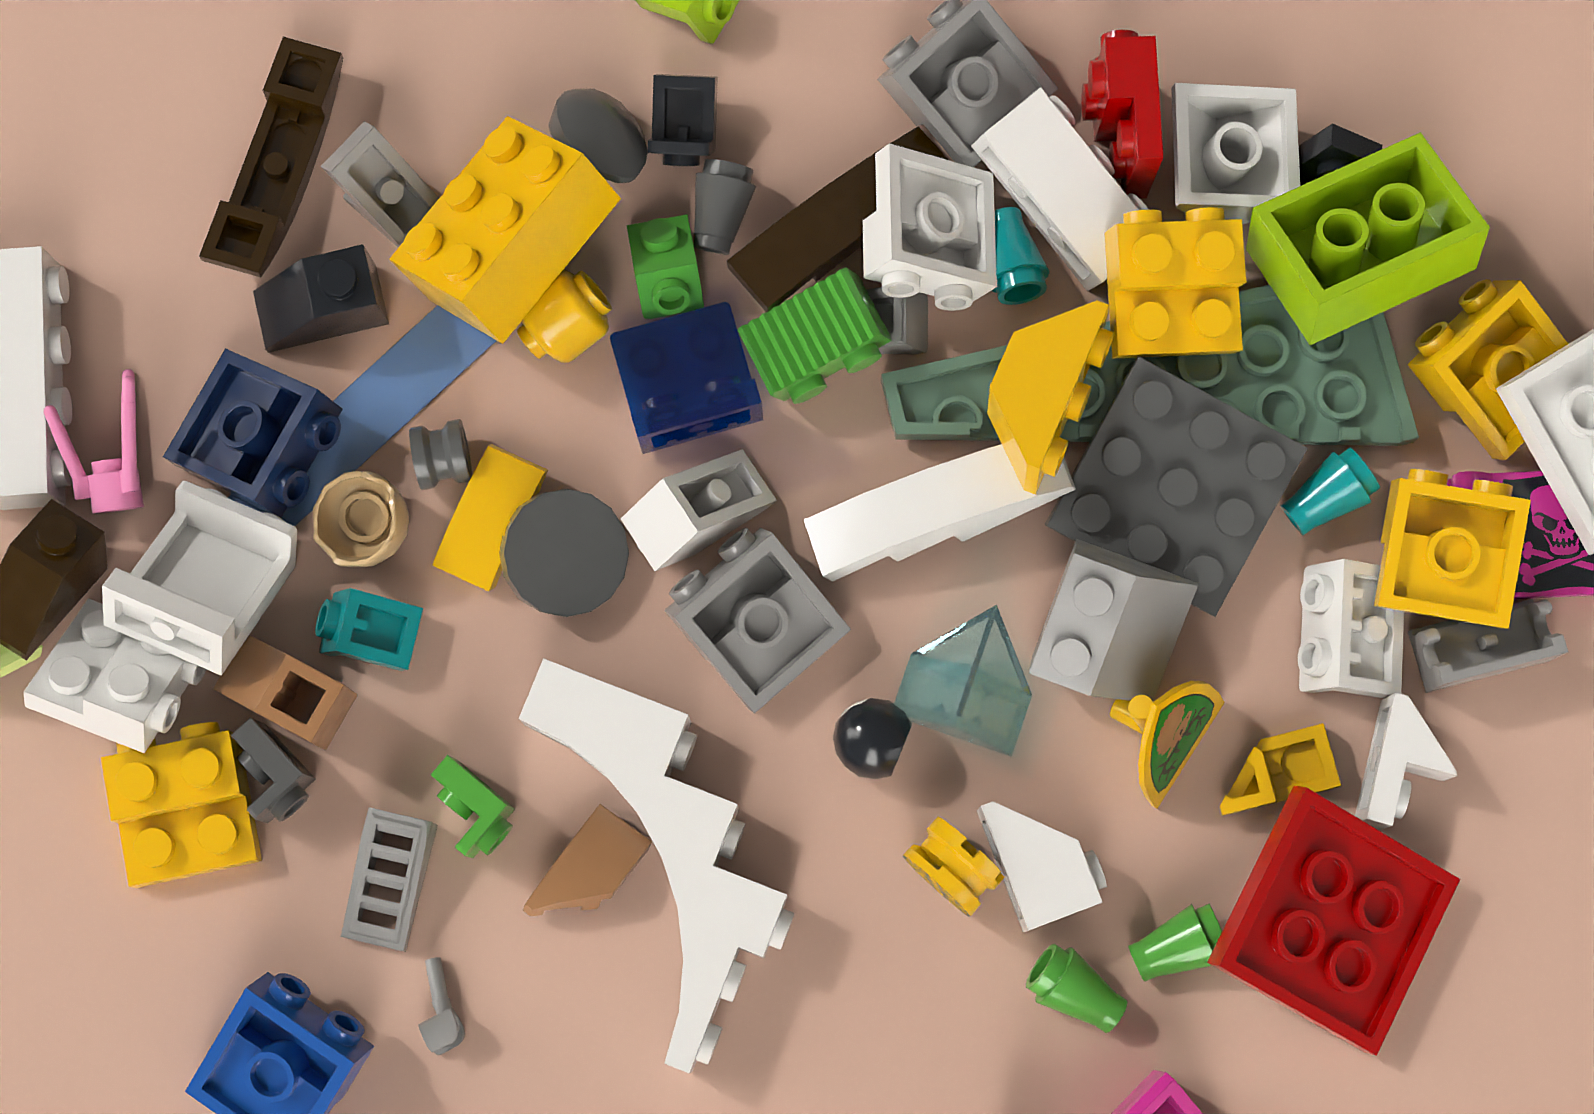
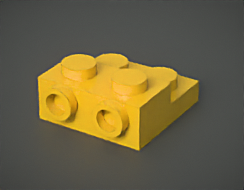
M1218 207L1186 211V221L1162 222V211L1137 210L1124 213V223H1118L1104 233L1110 331L1114 332L1111 344L1112 359L1233 354L1243 350L1239 286L1246 283L1242 219L1225 220L1224 209Z
M1485 279L1472 285L1460 296L1458 303L1463 310L1449 324L1445 321L1436 323L1417 338L1415 346L1420 352L1407 365L1443 411L1457 412L1492 459L1507 460L1525 441L1496 388L1568 345V342L1521 280H1493L1491 282L1490 279Z
M1409 469L1408 479L1397 478L1392 480L1381 537V544H1384L1374 606L1509 629L1531 500L1511 497L1513 486L1499 482L1474 480L1472 490L1447 486L1449 475L1429 470Z
M205 722L183 727L180 729V741L157 745L155 737L145 753L116 742L118 754L101 757L110 818L112 822H116L119 825L129 887L138 888L262 861L256 822L247 811V808L252 804L247 771L237 759V756L243 752V748L231 736L234 732L229 730L220 732L218 722Z

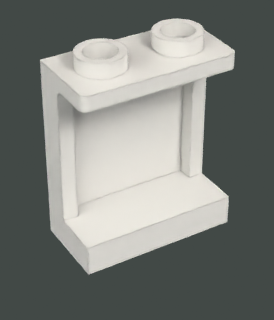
M182 481L175 490V512L131 573L115 568L102 585L104 626L222 676L295 568L297 529L274 514L262 513L233 501L217 490L205 489L188 481Z

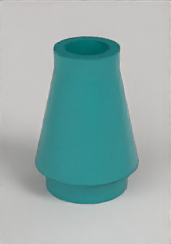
M1004 207L995 210L997 287L991 291L997 293L999 302L1006 305L1023 304L1035 300L1046 292L1047 284L1045 280L1048 278L1050 271L1023 222L1020 209Z
M1348 448L1339 456L1332 452L1296 493L1280 506L1294 527L1304 536L1315 527L1370 504L1371 499L1369 496L1379 490L1380 485L1362 458L1352 448Z

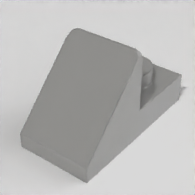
M365 121L321 165L345 192L343 198L397 247L403 243L407 233L422 220L439 199L380 132Z

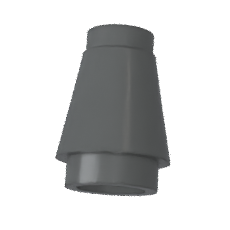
M705 159L703 172L696 173L694 248L716 254H730L731 244L735 240L756 189V186L751 184L753 169L729 161Z

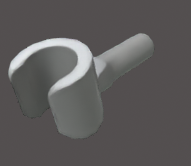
M436 957L425 960L432 1005L437 1015L418 1024L428 1049L436 1055H441L458 1046L463 1041L465 1030L458 1015L451 1007L441 958Z

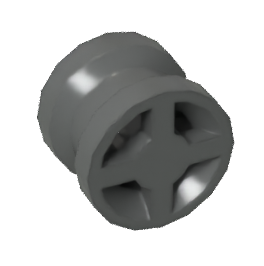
M461 419L447 421L443 429L430 431L424 426L409 429L412 460L421 490L435 488L440 480L452 478L458 483L470 481L472 477L471 459Z

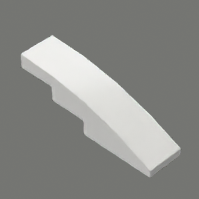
M1001 444L930 467L883 485L804 519L821 574L833 582L887 556L898 562L952 536H955L962 542L1072 492L1076 488L1066 461L1063 458L1055 477L1044 474L1036 495L1023 490Z

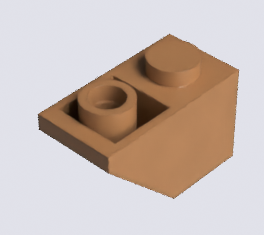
M250 635L222 676L220 675L213 690L324 750H327L358 695L342 683Z

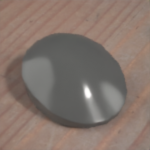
M571 89L564 91L557 99L548 124L553 139L582 152L605 180L615 183H629L635 180L646 164L648 150L643 130L625 106L609 94L596 89Z

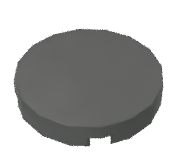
M571 489L539 493L516 509L509 520L510 523L506 527L505 536H502L499 554L503 576L517 598L539 612L563 617L591 612L609 600L624 579L629 556L625 529L612 508L592 494Z

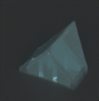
M997 605L911 653L894 704L902 709L909 720L915 724L1011 757L1032 698V693Z

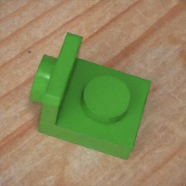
M447 755L431 774L433 778L444 786L437 794V797L465 820L473 812L479 816L478 820L457 843L455 848L464 856L474 858L480 850L488 856L502 843L511 831L513 825L507 821V818L513 813L515 808L461 762Z

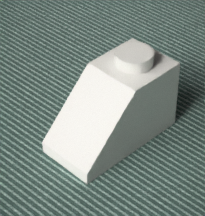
M741 449L663 478L621 518V521L654 571H657L696 555L769 508L777 500L744 450Z
M992 801L979 807L977 814L1001 874L1005 876L1003 881L1023 932L1103 903L1098 890L1107 887L1099 860L1093 850L1083 853L1079 840Z

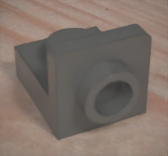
M250 717L231 735L244 749L237 756V759L261 784L264 785L270 779L274 783L247 808V811L255 820L269 823L274 818L282 822L293 815L307 801L309 795L305 789L316 778L266 724Z

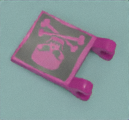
M1465 471L1458 472L1452 476V479H1448L1447 486L1472 490L1474 480L1509 484L1513 486L1511 497L1531 500L1514 599L1594 595V554L1588 555L1542 471L1506 473Z

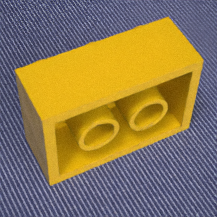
M507 116L498 128L488 135L484 145L460 174L450 181L444 193L422 220L407 233L403 243L389 260L431 302L503 344L621 198L582 152Z

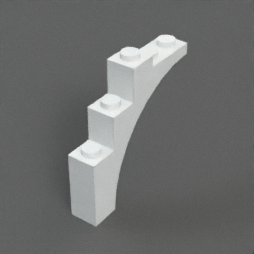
M543 658L519 720L525 726L570 748L607 777L637 812L662 857L678 908L683 953L679 1013L664 1064L691 1073L696 1061L708 1065L715 1050L722 1027L711 1022L721 998L733 1002L747 966L736 961L739 950L742 949L762 958H765L769 946L781 950L795 913L783 909L788 898L787 894L717 867L721 856L732 860L746 823L736 820L739 811L738 804L670 778L673 767L684 771L697 739L696 734L688 731L691 724L689 715Z

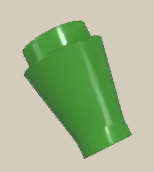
M1210 903L1194 909L1193 905L1190 904L1146 937L1128 945L1143 981L1146 982L1158 976L1212 966L1207 961L1222 933V929Z
M1056 944L1050 945L1038 958L1026 981V988L1036 994V1003L1094 1025L1105 1033L1110 1032L1118 1024L1128 1004V1001L1117 994L1072 947L1064 950Z

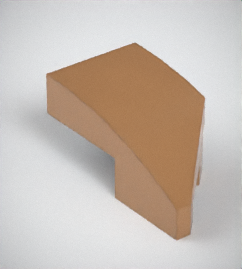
M599 804L529 897L523 911L529 916L543 915L545 910L581 907V911L598 909L601 900L611 899L647 853L652 841Z

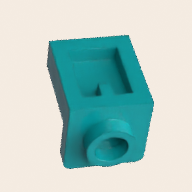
M352 588L337 591L333 594L332 600L326 599L317 617L315 634L317 637L322 638L319 653L328 656L342 655L399 671L408 670L423 608Z

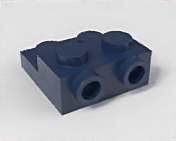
M225 348L163 458L175 466L223 488L236 498L282 518L288 506H296L305 498L310 484L307 472L318 452L329 450L336 443L341 430V423L338 417L343 408L320 390Z

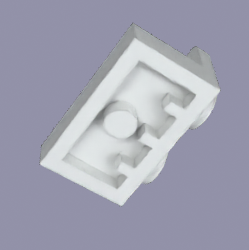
M1340 559L1310 565L1305 568L1304 581L1300 592L1302 604L1301 646L1298 651L1300 691L1309 693L1339 691L1378 698H1386L1395 692L1401 694L1404 611L1374 606L1381 565Z

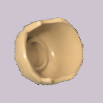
M352 471L343 473L323 487L313 507L315 531L313 539L333 559V563L344 567L376 566L394 555L407 536L409 513L406 502L400 491L393 484L375 472Z

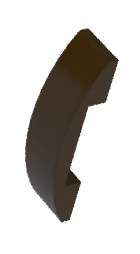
M283 36L263 88V93L267 100L229 202L222 200L219 202L199 255L201 261L260 278L263 276L287 235L312 175L335 100L343 63L341 52Z

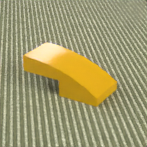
M493 444L488 445L458 503L432 566L488 592L494 589L503 571L499 550L502 536H505L506 527L510 523L509 520L519 506L539 494L548 469Z

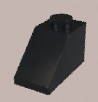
M363 244L302 258L253 291L264 346L268 353L389 324L377 268Z

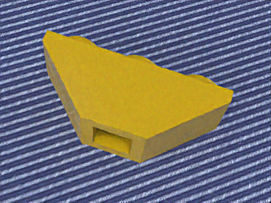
M1096 300L1013 332L989 388L987 414L1023 490L1036 495L1044 474L1055 477L1059 471L1069 440L1063 439L1060 436L1068 419L1079 422L1092 388L1091 385L1083 383L1091 365L1102 368L1113 341L1114 332L1105 329L1109 304Z

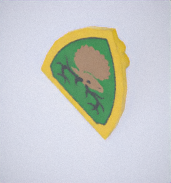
M1188 681L1175 686L1154 702L1146 695H1137L1131 700L1116 699L1111 707V718L1142 734L1138 760L1139 784L1144 797L1156 809L1160 806L1225 703L1219 692L1204 681Z

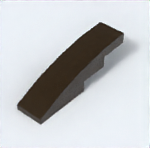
M919 126L890 143L948 160ZM875 153L823 187L727 260L728 269L765 312H769L773 307L779 306L812 278L816 282L819 281L859 247L863 250V220L876 211Z

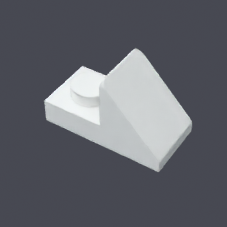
M1396 692L1381 700L1355 813L1357 818L1377 830L1393 826L1394 818L1401 819L1406 812L1411 794V781L1403 779L1405 772L1439 781H1445L1457 776L1456 769L1410 697Z

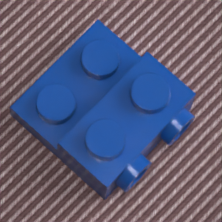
M267 972L245 988L185 1092L216 1114H329L333 1106L345 1096L373 1050L374 1045L362 1037L364 1027L355 1017L337 1010L331 1011L328 1014L309 1001L308 998L311 992L302 980L286 973H279L273 976Z

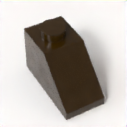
M53 499L42 508L10 543L0 563V644L26 661L107 570L105 532Z

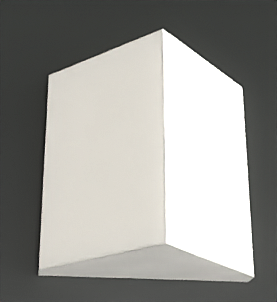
M1174 83L1171 90L1175 204L1177 209L1186 212L1198 208H1223L1225 220L1242 219V224L1251 222L1253 207L1300 186L1296 89Z

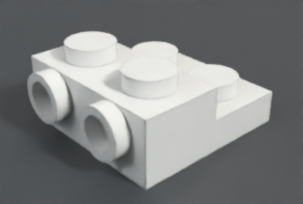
M890 143L875 153L876 211L863 220L864 278L881 282L882 292L890 297H910L918 292L932 295L935 298V306L948 311L966 309L972 305L973 301L996 288L997 268L993 173Z
M88 598L24 690L25 707L145 753L158 731L166 733L172 727L179 712L180 697L188 684L197 685L207 669L104 626L103 604Z

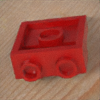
M1125 29L1113 30L1104 33L1100 37V55L1094 60L1089 61L1088 83H1083L1081 93L1083 121H1093L1094 142L1113 141L1110 143L1109 160L1115 171L1112 177L1114 179H1121V188L1126 195L1134 194L1139 199H1147L1163 160L1156 36H1138L1137 32Z

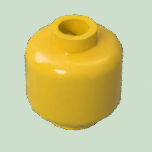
M563 270L522 320L523 325L517 329V334L528 350L537 358L541 359L548 354L561 363H568L575 360L607 334L609 322L606 314L612 310V306L603 291L584 271H579L574 275L567 270Z

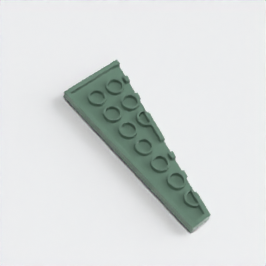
M1266 285L1239 292L1242 351L1233 354L1141 357L1302 445L1403 446L1414 443L1419 438L1384 312L1309 345L1271 286ZM1110 321L1106 322L1105 329L1110 330ZM1008 345L881 374V384L895 440L1000 441L987 411L990 384ZM1110 347L1102 368L1090 366L1083 382L1092 386L1084 412L1079 422L1067 420L1060 436L1061 438L1069 440V442L1091 441L1135 358L1112 359V347Z

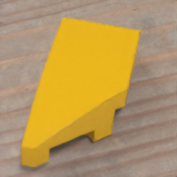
M1324 723L1260 739L1257 746L1253 747L1237 779L1220 804L1222 815L1286 801L1293 786L1307 787L1315 793L1342 787Z

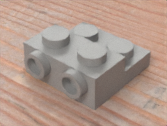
M945 0L927 17L933 28L925 36L916 42L910 35L884 56L882 60L889 69L877 80L916 126L924 125L954 162L975 167L982 159L971 145L983 133L1040 87L1048 97L1058 87L987 0Z
M744 528L731 536L719 548L718 553L723 560L704 576L699 570H695L682 578L671 589L669 595L675 602L664 611L699 653L711 663L747 708L755 714L851 629L772 532L760 528L752 534L748 528Z

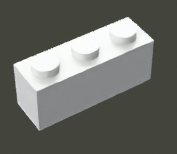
M1040 87L983 133L971 147L1083 287L1089 291L1107 279L1104 233L1114 225L1124 223V213L1149 209L1136 195H1126L1112 177L1115 171L1108 157L1097 146H1087L1073 128L1075 119L1069 108L1058 97L1053 95L1048 97Z

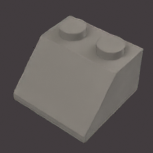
M1076 539L1032 655L1029 674L1088 696L1131 700L1137 695H1146L1153 701L1198 588V583Z

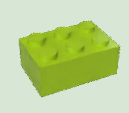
M1420 132L1253 207L1246 251L1309 345H1312L1477 269L1490 226Z

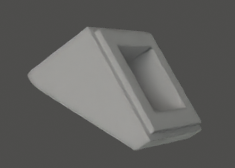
M882 287L866 289L892 338L891 342L878 348L881 354L914 355L926 353L928 350L927 295L918 292L910 297L897 298L885 295L882 292Z

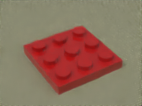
M1293 786L1207 963L1359 1050L1377 1056L1461 879L1309 788Z

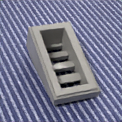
M368 808L341 937L406 952L437 824L388 811ZM384 832L412 838L411 851L381 845ZM377 858L407 864L406 876L401 877L375 871ZM370 884L402 890L400 903L368 896ZM364 909L397 916L395 929L361 922Z

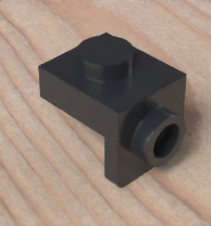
M653 75L652 138L648 140L647 153L663 154V165L699 166L700 156H710L715 152L717 76Z

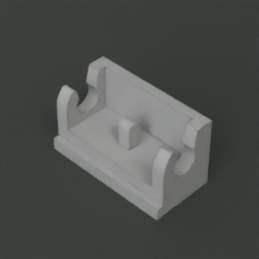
M1533 599L1513 604L1509 629L1448 620L1408 631L1426 693L1549 662L1567 653L1568 648L1564 636L1558 633L1551 635L1547 626L1546 615L1551 614L1553 610L1551 603L1548 600L1534 602Z

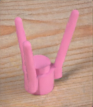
M126 369L122 373V458L91 462L93 475H86L56 408L52 405L46 406L43 412L72 478L75 500L90 499L92 514L144 507L139 469H137L134 372L131 369Z

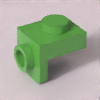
M688 215L657 218L648 222L626 225L643 317L645 319H654L703 309L704 301Z

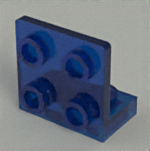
M721 302L611 334L610 342L642 454L763 421L760 394L755 378H751L729 303Z

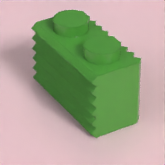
M847 267L839 269L825 280L806 288L792 299L784 301L781 305L773 307L769 312L762 313L759 318L752 319L748 324L742 325L737 329L770 396L782 401L791 398L794 404L805 402L823 392L827 388L824 379L837 371L846 368L848 373H855L874 364L882 357L878 348L892 341L891 335L881 320L880 314L864 287L863 281L859 275Z

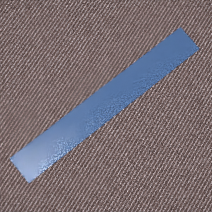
M437 305L333 400L343 408L338 417L341 423L340 435L336 443L329 450L318 452L307 472L310 484L305 498L296 506H288L281 519L295 527L313 510L326 484L343 473L356 471L497 340ZM232 494L229 497H227L233 501L241 503L262 513L266 512L239 498H236Z

